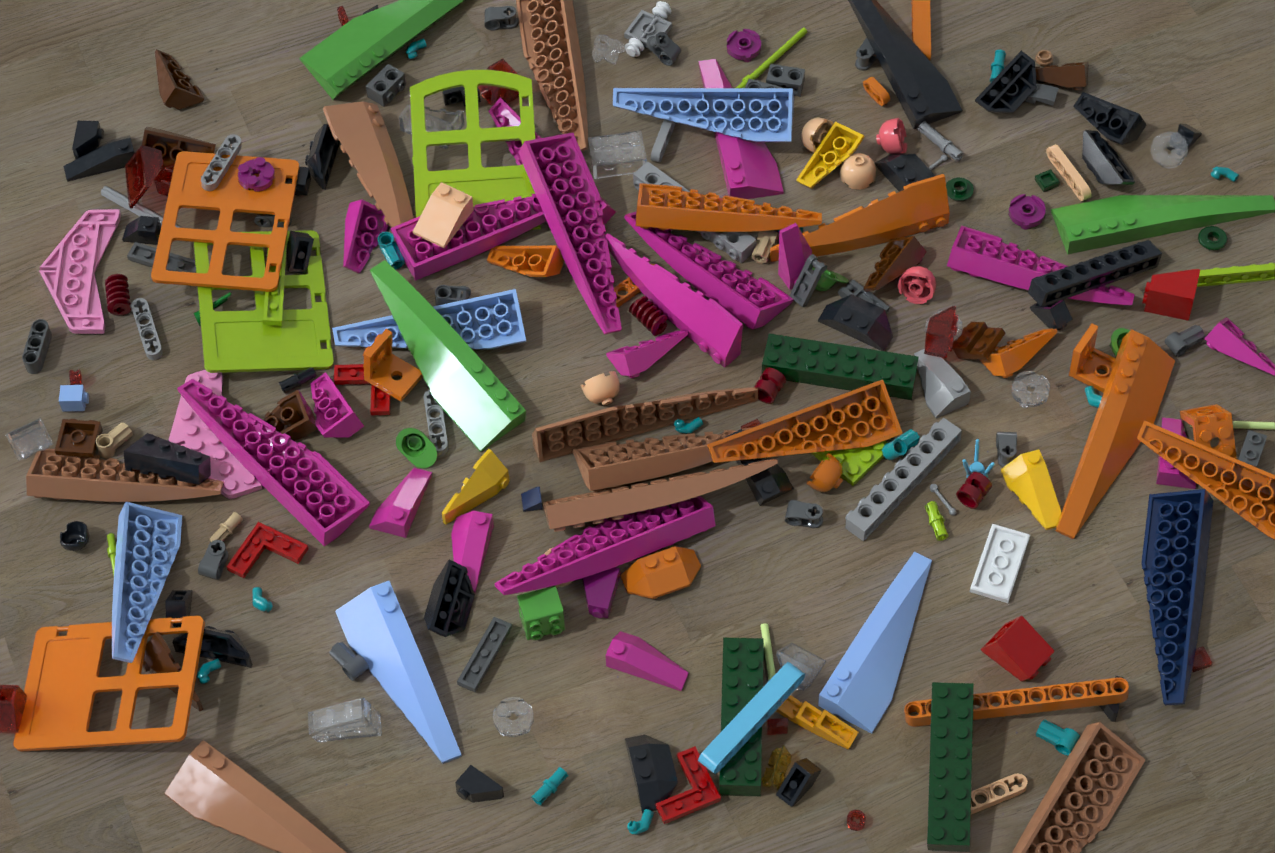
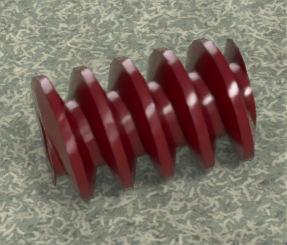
M113 274L105 280L108 312L116 316H124L131 312L128 278L123 274Z
M647 296L637 299L629 307L628 311L654 336L660 335L666 329L668 316L666 314L663 315V312L658 310V307L653 305L651 300L648 301Z

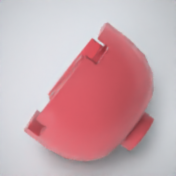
M900 118L884 122L879 129V134L876 135L878 145H881L883 150L889 154H903L907 152V143H904V137H907L903 121L899 120Z
M914 266L907 269L898 282L899 293L901 295L903 293L907 297L906 300L914 304L926 303L927 300L933 297L936 289L935 276L930 270L922 266Z

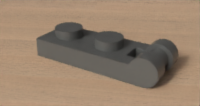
M814 254L807 258L789 295L801 307L807 306L822 273L827 269V265L819 262L818 257Z
M853 279L847 283L846 287H842L838 291L841 298L852 294L885 309L886 314L889 312L890 307L871 292H865L864 287Z

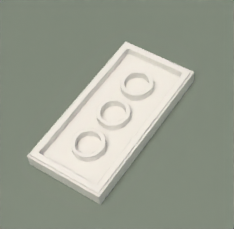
M992 524L970 592L1008 603L1030 535Z

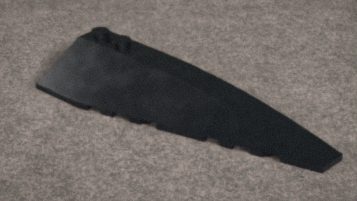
M848 0L913 129L919 128V125L924 121L930 124L963 111L948 81L877 0Z

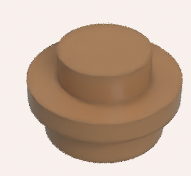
M1041 50L1036 55L1035 61L1041 66H1048L1053 62V55L1048 50Z

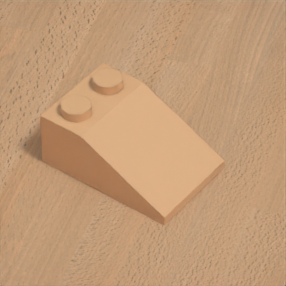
M441 182L430 196L413 230V234L445 248L473 212L472 196Z

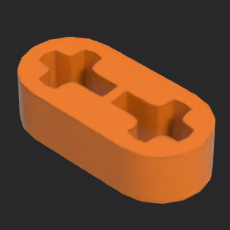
M874 77L863 81L865 91L880 106L890 102L889 93Z

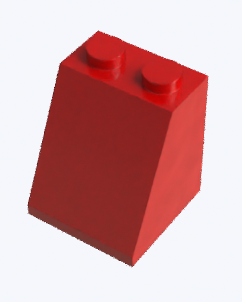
M1200 269L1152 275L1151 282H1147L1142 301V304H1146L1144 312L1189 321Z
M1022 615L1005 623L980 649L1020 681L1028 678L1032 680L1039 673L1038 668L1041 665L1045 666L1052 659L1050 656L1054 653L1053 648Z

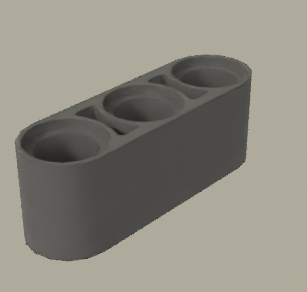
M38 319L33 322L22 355L25 368L30 374H37L42 370L51 342L52 333L48 322L44 319Z

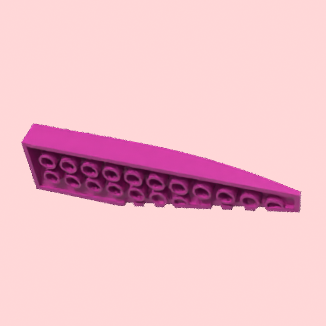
M194 379L177 388L182 397L235 458L323 546L338 538L370 505V502L316 451L308 450L306 445L300 442L298 444L285 433L281 434L276 431L274 426L252 413L244 412L240 406H234L227 402L225 397L217 396L212 393L211 389Z
M701 496L670 504V507L666 505L624 514L622 519L612 520V517L604 518V522L598 523L597 526L593 528L589 526L584 529L582 535H574L552 548V553L547 556L542 554L537 557V562L533 564L527 563L522 566V571L519 573L514 571L494 583L495 587L503 595H509L563 584L617 567L715 527L713 506Z

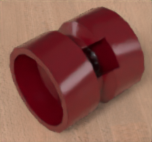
M766 368L760 380L754 385V388H758L759 401L767 404L774 402L778 391L786 383V378L781 372L774 368Z
M971 472L965 484H962L957 491L956 497L966 507L975 509L992 488V483L983 474Z

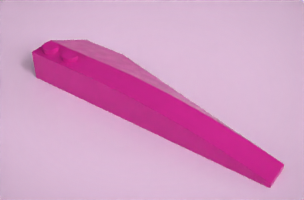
M636 212L624 216L625 220L644 241L675 271L707 297L716 301L736 319L745 323L748 328L756 329L766 325L793 302V298L762 277L759 280L752 277V272L748 270L741 271L736 268L735 263L726 260L722 261L720 255L697 243L693 245L688 243V238L682 235L678 237L671 234V229L660 230L653 227L644 229L636 226Z

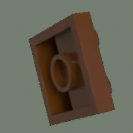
M970 322L967 327L963 328L961 336L953 341L952 349L958 359L987 360L1006 333L1003 328H988L985 322Z
M62 419L54 450L55 454L94 458L97 446L96 438L103 432L101 423L95 420Z

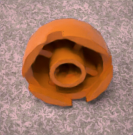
M830 453L826 455L829 459L822 460L810 476V479H813L812 482L807 481L806 483L818 492H828L833 487L837 489L843 481L840 478L843 473L842 465Z

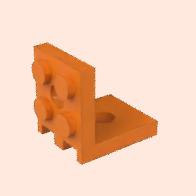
M1092 323L1073 350L1069 376L1104 393L1116 358L1094 348L1099 326ZM1103 369V370H1105L1107 373H1106V374H1099V373L1097 372V370Z
M385 329L382 334H378L374 343L368 346L363 353L364 380L401 402L423 377L419 369L392 354V332L388 329ZM395 375L402 377L400 380L392 379Z
M1217 404L1180 411V418L1193 426L1195 442L1230 457L1237 458L1232 413ZM1218 437V445L1211 447L1210 441Z

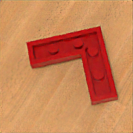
M363 364L334 365L335 385L370 384L364 380ZM371 384V416L390 415L391 395Z
M258 522L226 566L227 571L245 578L265 548L299 564L309 548L308 545Z
M696 746L677 753V759L692 789L656 803V809L664 824L721 801V797L707 768L698 762L700 754Z

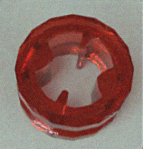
M77 369L76 372L70 370V385H82L80 369Z
M860 810L850 811L847 815V826L853 831L863 829L866 820L865 814ZM853 817H855L856 819L860 818V823L857 824L856 821L852 822Z

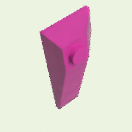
M413 468L375 511L369 528L406 538L431 479L432 472Z
M622 631L612 639L605 655L606 667L682 691L689 675L686 670L640 637Z

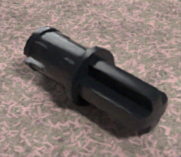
M310 367L298 374L293 373V376L278 383L283 393L297 386L301 387V384L315 378L316 372Z

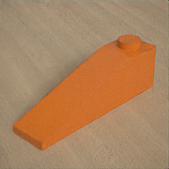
M557 245L495 246L490 250L487 262L529 277H549L560 274L564 259Z
M1042 329L1023 336L1024 339L1008 341L1005 346H996L987 360L980 361L994 376H1002V378L1011 377L1014 372L1020 370L1057 333V329Z

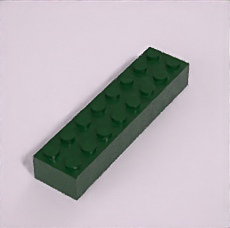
M769 333L762 362V373L766 368H774L785 376L786 381L849 391L883 380L889 397L912 400L919 357Z
M723 637L721 731L763 688L764 638ZM762 726L720 770V796L761 797Z
M932 682L928 850L970 852L974 683Z

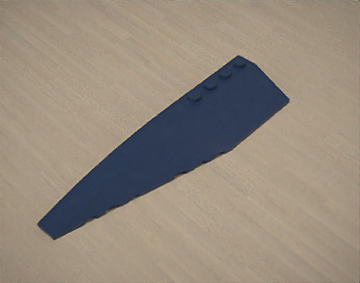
M1206 489L1149 494L1142 569L1145 575L1144 582L1147 588L1146 595L1150 607V621L1156 645L1155 652L1158 658L1157 665L1161 677L1160 684L1165 706L1185 704L1195 658L1203 606L1214 501Z

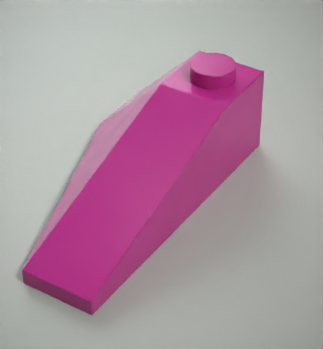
M363 199L349 203L345 219L343 267L356 273L362 271L370 258V253L378 245V236L382 232H386L388 227L384 221L385 215L382 210L378 211L375 205Z
M796 223L779 232L778 275L789 290L793 289L807 258L812 255V250Z
M1227 317L1221 320L1204 338L1207 341L1206 344L1212 350H1217L1275 376V364L1264 353H1258L1256 345L1252 341L1245 340L1243 338L1245 333Z
M677 330L655 337L656 341L644 340L639 342V346H624L610 351L606 355L620 375L629 376V378L638 377L640 372L647 370L685 338L688 332Z
M326 372L311 383L312 399L315 403V424L324 438L350 437L364 427L359 417Z
M1162 417L1161 428L1187 438L1182 420ZM1158 456L1156 484L1190 489L1196 488V483Z
M471 511L456 517L451 533L454 562L467 568V575L471 581L474 593H476L494 528L493 514Z

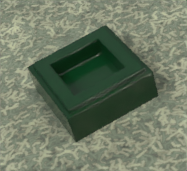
M1051 169L1035 175L1034 180L1043 192L1060 185V181Z

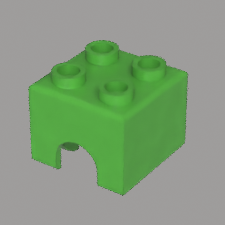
M555 585L517 595L520 608L519 616L527 640H539L545 635H558L565 630L563 607Z

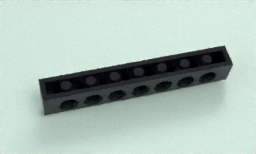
M1150 240L1138 242L1087 261L1035 277L1030 283L1028 294L1043 307L1156 268L1159 265L1162 252Z

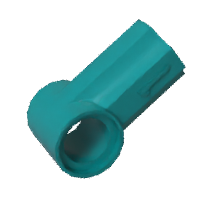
M382 232L378 236L380 251L395 270L399 269L405 264V260L394 240V236L390 232Z
M909 429L883 446V456L887 460H894L904 455L911 447L918 444L920 436L916 431Z
M1045 719L1041 722L1036 732L1037 737L1054 745L1058 752L1067 756L1070 755L1080 738V735L1075 730L1070 728L1062 729Z

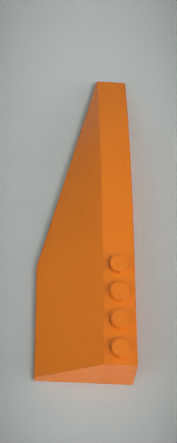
M1132 329L1122 339L1055 530L1071 539L1075 538L1141 443L1137 436L1144 420L1154 424L1175 360L1149 337Z

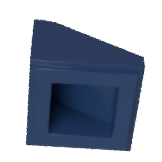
M540 486L521 494L523 512L543 509Z

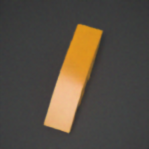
M791 695L776 710L777 713L795 724L846 749L850 748L859 733L825 709L820 711L807 701L802 703Z

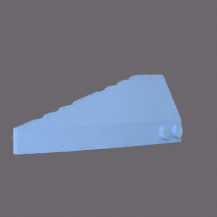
M613 88V107L753 142H792L793 88Z
M516 289L433 306L471 349H494L526 342ZM392 315L332 328L335 346L368 347L374 343L378 334H382L385 329H388L392 332V348H408Z
M125 502L119 514L112 604V659L132 663L180 547L182 515L130 502Z
M916 552L912 554L882 596L820 692L819 707L871 734L873 733L892 702L932 563L931 559Z
M390 581L370 587L337 609L335 612L349 646L367 662L371 674L376 677L382 688L405 714L408 721L413 724L420 736L425 739L442 764L461 757V752Z

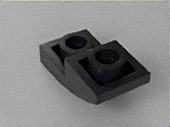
M464 87L442 91L445 106L461 101L466 106ZM477 88V89H478V103H479V102H481L480 90H479V88Z

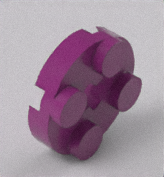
M743 29L740 32L736 30L727 38V53L735 59L750 62L761 51L760 36L753 30Z
M262 157L246 161L238 167L239 183L247 190L248 188L254 189L257 192L266 190L272 185V181L275 178L273 166Z
M1021 194L1012 199L1008 215L1016 225L1024 230H1028L1039 225L1044 220L1046 213L1045 203L1035 195L1030 197L1026 196V194ZM1024 209H1026V210H1029V209H1030L1031 211H1030V213H1026V212H1024Z

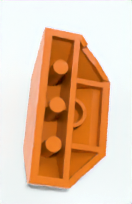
M674 546L638 559L620 575V578L628 594L655 599L689 587L700 570L701 564L693 549Z

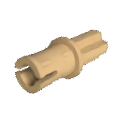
M233 512L225 523L220 524V528L211 536L210 542L214 540L224 541L228 535L233 534L232 531L243 521V518L238 513Z

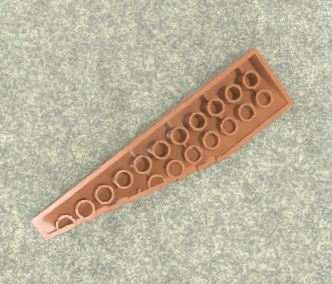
M750 387L698 392L645 403L602 409L535 428L532 433L533 445L539 462L571 454L575 448L617 441L670 426L677 419L687 421L758 401V388Z
M777 459L748 463L747 466H731L727 470L725 468L714 469L707 474L706 472L680 475L670 477V481L658 479L651 481V485L641 482L631 485L632 488L630 489L627 486L609 488L599 492H589L544 501L542 505L549 528L554 529V532L566 530L565 526L582 527L585 526V522L592 521L593 524L602 523L604 518L612 517V520L622 519L624 514L662 507L701 496L753 476L778 464Z
M1101 722L1087 725L1012 853H1080L1081 849L1108 825L1146 759Z

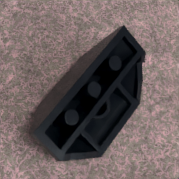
M1021 50L975 99V102L988 112L1014 113L1037 88L1035 61Z
M328 123L323 124L315 134L314 141L310 142V153L306 155L305 164L308 165L311 176L323 190H326L340 141L335 140Z
M1085 130L1083 132L1082 159L1086 163L1087 168L1093 172L1096 180L1100 184L1133 185L1135 183L1133 174L1111 145L1101 138L1098 131Z
M889 154L875 162V166L899 192L903 191V187L908 184L935 176L916 154Z
M852 294L826 305L818 319V322L881 351L886 350L893 338L885 309Z
M450 559L433 584L424 615L428 630L443 637H448L465 630L475 596L471 581L467 575V568Z
M212 626L204 627L200 657L211 660L218 658L221 662L252 668L251 657L236 633L230 630H217ZM182 633L173 639L172 643L175 652L185 654L188 633Z
M645 734L625 738L642 813L645 809L657 811L656 803L668 799L678 784L670 747L668 744Z

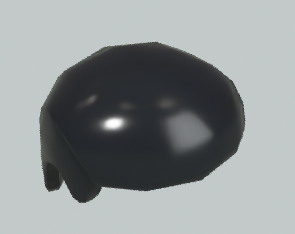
M80 521L68 523L66 531L60 532L61 546L68 551H79L89 542L90 536L87 525Z

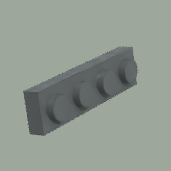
M135 242L127 258L130 261L153 268L157 248ZM170 253L166 270L196 273L195 260Z
M493 617L458 678L457 685L473 692L477 691L510 633L512 624Z

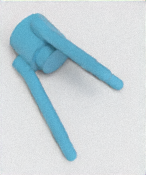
M976 439L974 463L969 467L965 459L962 461L967 473L966 478H968L971 472H979L988 477V473L995 465L992 462L985 470L984 465L978 461L979 439Z

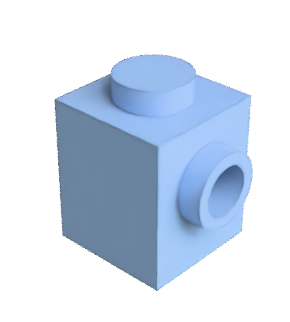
M60 385L59 404L62 412L85 411L86 404L89 403V393L85 392L84 386Z

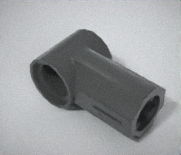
M1194 325L1180 333H1171L1167 336L1164 343L1176 357L1185 354L1189 347L1204 340L1205 335L1199 325Z
M337 642L332 646L329 652L330 656L342 667L350 680L354 681L369 669L363 657L359 654L355 655L343 642Z

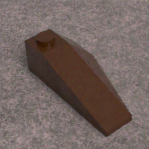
M156 49L155 59L159 93L163 104L168 108L173 107L180 110L203 102L204 97L197 85L193 86L189 82L191 78L180 71L182 67L172 55Z
M1089 62L1066 63L1059 67L1058 65L1044 66V68H1040V66L1035 67L1036 80L1067 88L1073 87V90H1083V87L1088 85Z
M146 127L138 164L153 168L175 166L178 153L187 151L214 154L216 144L161 129Z
M915 236L891 239L879 255L881 258L880 262L874 265L876 271L870 274L863 288L865 292L880 289L902 275L907 269L922 262L926 250Z
M299 390L282 398L277 403L278 406L271 413L268 411L264 415L266 418L263 421L274 426L276 431L281 434L289 435L293 441L304 438L318 430L315 424L314 413Z
M159 632L154 633L146 644L142 667L146 672L150 671L151 674L180 672L181 667L178 662L175 663L166 642ZM179 687L169 688L178 695ZM194 691L191 705L198 711H202L201 701Z

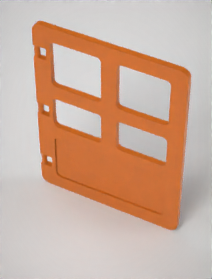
M187 151L178 153L151 272L152 281L162 284L265 292L275 291L278 288L299 173V163L291 159L262 157L273 166L275 178L269 188L257 192L250 188L248 190L244 189L238 180L239 165L257 157L237 155L218 187L213 191H206L202 188L201 176L215 154ZM223 154L221 157L228 158L230 155ZM221 167L213 168L214 171H220L222 169ZM291 178L292 184H286V179ZM193 208L220 211L217 229L204 230L176 227L179 209ZM235 212L275 215L272 233L232 232L230 230L233 215ZM278 222H284V228L278 227ZM177 240L213 243L208 272L204 274L166 270L172 242ZM242 245L269 248L264 276L256 278L223 275L222 271L227 246ZM270 266H276V271L269 272Z
M185 616L183 618L150 619L133 662H128L125 675L98 677L105 641L112 638V622L40 628L35 635L13 743L14 747L22 752L182 741L187 734L205 627L203 618L201 616ZM173 623H182L181 627L172 628ZM68 631L67 636H59V632ZM156 632H159L160 635L188 633L183 666L180 672L141 674L149 636L154 635ZM179 687L172 726L131 729L139 690ZM122 691L116 728L113 731L88 732L95 694L98 692Z

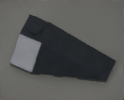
M1082 92L1073 106L1106 139L1120 145L1137 140L1147 126L1139 113Z
M129 135L113 139L63 167L67 182L137 165V160Z
M740 429V430H738V431H736V432H734V433H732V434H730V435H728V436H725L724 438L729 437V436L734 435V434H737V433H739V432H742L743 430ZM771 458L738 460L736 462L738 465L747 466L748 463L770 460ZM778 464L746 478L759 506L794 490L787 474Z

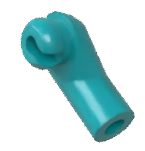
M424 38L409 45L406 50L409 59L417 57V50L427 47Z
M1216 166L1211 172V176L1215 179H1219L1223 175L1229 180L1236 182L1239 174L1227 167Z
M1087 386L1084 390L1088 403L1098 408L1102 396L1095 393L1093 386Z
M699 417L690 423H684V420L677 419L674 422L677 432L687 434L693 433L703 425V421Z
M255 587L252 589L253 606L263 612L271 611L273 604L262 597V588Z
M218 658L203 664L199 669L197 678H199L201 684L210 681L208 676L210 672L222 668Z
M645 809L640 821H630L628 823L627 829L629 832L637 835L647 831L654 812Z

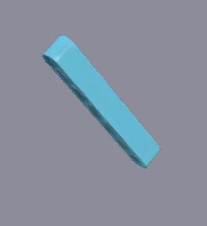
M787 662L705 748L699 756L698 762L714 774L718 773L804 680L805 673L790 662Z

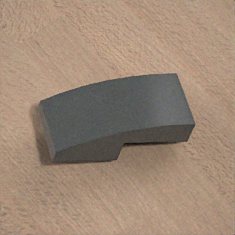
M1036 83V90L1025 100V102L1035 104L1037 100L1053 106L1059 88Z

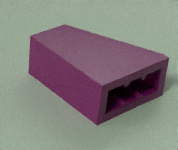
M614 567L582 578L589 615L596 618H609L620 580V568Z

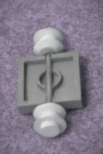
M657 2L656 7L652 9L653 14L644 10L640 11L624 33V38L629 39V43L625 45L628 55L638 57L640 52L644 50V46L647 47V39L649 37L655 36L659 32L667 34L670 31L672 22L666 20L667 15L671 14V8L668 3Z

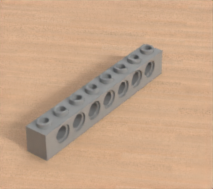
M648 161L633 174V185L637 190H639L640 183L678 186L682 187V191L690 192ZM697 231L704 239L710 240L718 249L725 251L733 260H737L740 263H743L753 253L756 246V239L747 232Z
M944 417L939 423L935 422L927 435L924 434L918 444L908 450L906 457L903 460L900 459L895 464L894 469L884 475L882 482L879 485H874L870 494L859 501L857 508L854 511L850 510L845 517V528L862 541H865L961 440L962 430Z

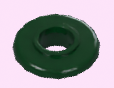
M952 178L946 183L947 196L955 201L967 200L973 194V184L965 178ZM960 186V187H963L964 189H963V190H957V189H955V187Z
M1208 226L1203 228L1198 234L1199 243L1208 250H1220L1227 244V235L1219 227ZM1214 237L1217 241H1211L1208 238Z

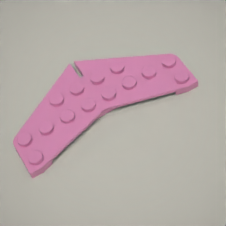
M120 209L86 211L39 267L40 275L70 332L74 334L105 333V321L95 271L120 222Z
M202 370L187 376L185 383L194 379L211 389L212 393L222 396V373H210ZM181 395L169 441L210 456L211 476L209 479L224 481L221 494L226 498L233 499L262 490L261 483L224 446Z

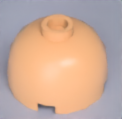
M817 117L805 124L802 129L801 139L807 150L813 153L816 151L834 123L832 121Z
M863 153L851 154L842 162L840 170L841 181L848 184L851 189L861 190L868 188L869 184L874 183L876 179L874 161Z
M610 371L608 376H605L604 373L586 380V385L581 384L583 393L590 402L595 404L602 403L603 406L613 402L612 398L617 396L620 390L619 379L615 371Z

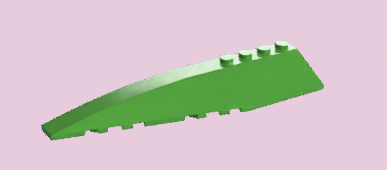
M399 0L353 18L299 59L331 99L334 100L466 0Z
M1119 195L1051 209V213L1068 255L1274 213L1275 200L1273 195Z
M386 260L370 269V273L379 291H381L384 301L388 305L394 321H396L398 329L410 353L413 355L433 399L480 452L525 421L526 410L450 324Z

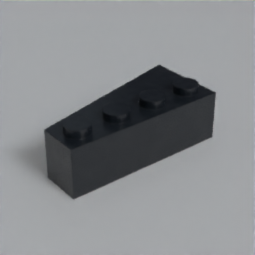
M145 434L124 450V466L126 471L137 469L140 470L141 474L148 475L149 472L158 473L159 477L162 478L173 476L176 477L177 481L198 485L211 476L210 456L159 438L153 434Z

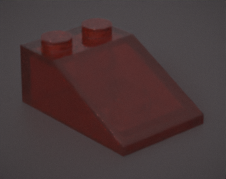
M141 145L126 164L125 173L129 208L132 209L137 204L162 168L164 160L162 159L161 150Z

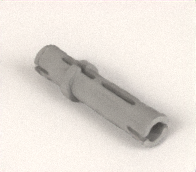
M926 121L919 125L918 131L936 144L944 154H948L956 162L961 160L963 157L961 155H964V153L956 148L951 140L945 139Z

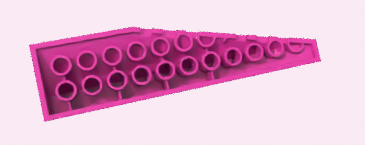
M574 133L525 141L518 152L557 246L582 297L604 335L621 331L619 309L616 306L617 296L613 288L614 278L611 275L612 266L608 242L605 239L606 230L602 221L603 211L600 208V194Z

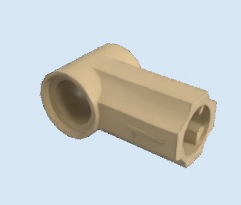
M773 230L759 231L757 244L752 253V259L756 263H767L770 256V248L778 243L779 232Z
M120 423L108 434H101L96 438L100 457L105 459L113 457L116 452L115 449L133 436V432L127 424Z

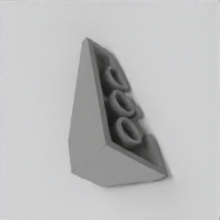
M931 346L914 353V356L919 357L917 369L920 374L926 405L936 419L969 404L971 391L963 379Z

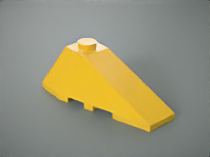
M835 122L796 181L810 189L813 188L853 154L865 136Z
M488 449L473 466L475 471L470 479L465 478L462 482L461 492L455 493L443 510L442 519L444 524L447 525L455 520L456 517L467 513L508 486L510 481L508 469L492 450Z
M1039 449L1020 454L1001 469L1005 483L1009 490L1019 497V501L1031 510V514L1045 530L1056 528L1062 512L1042 454Z

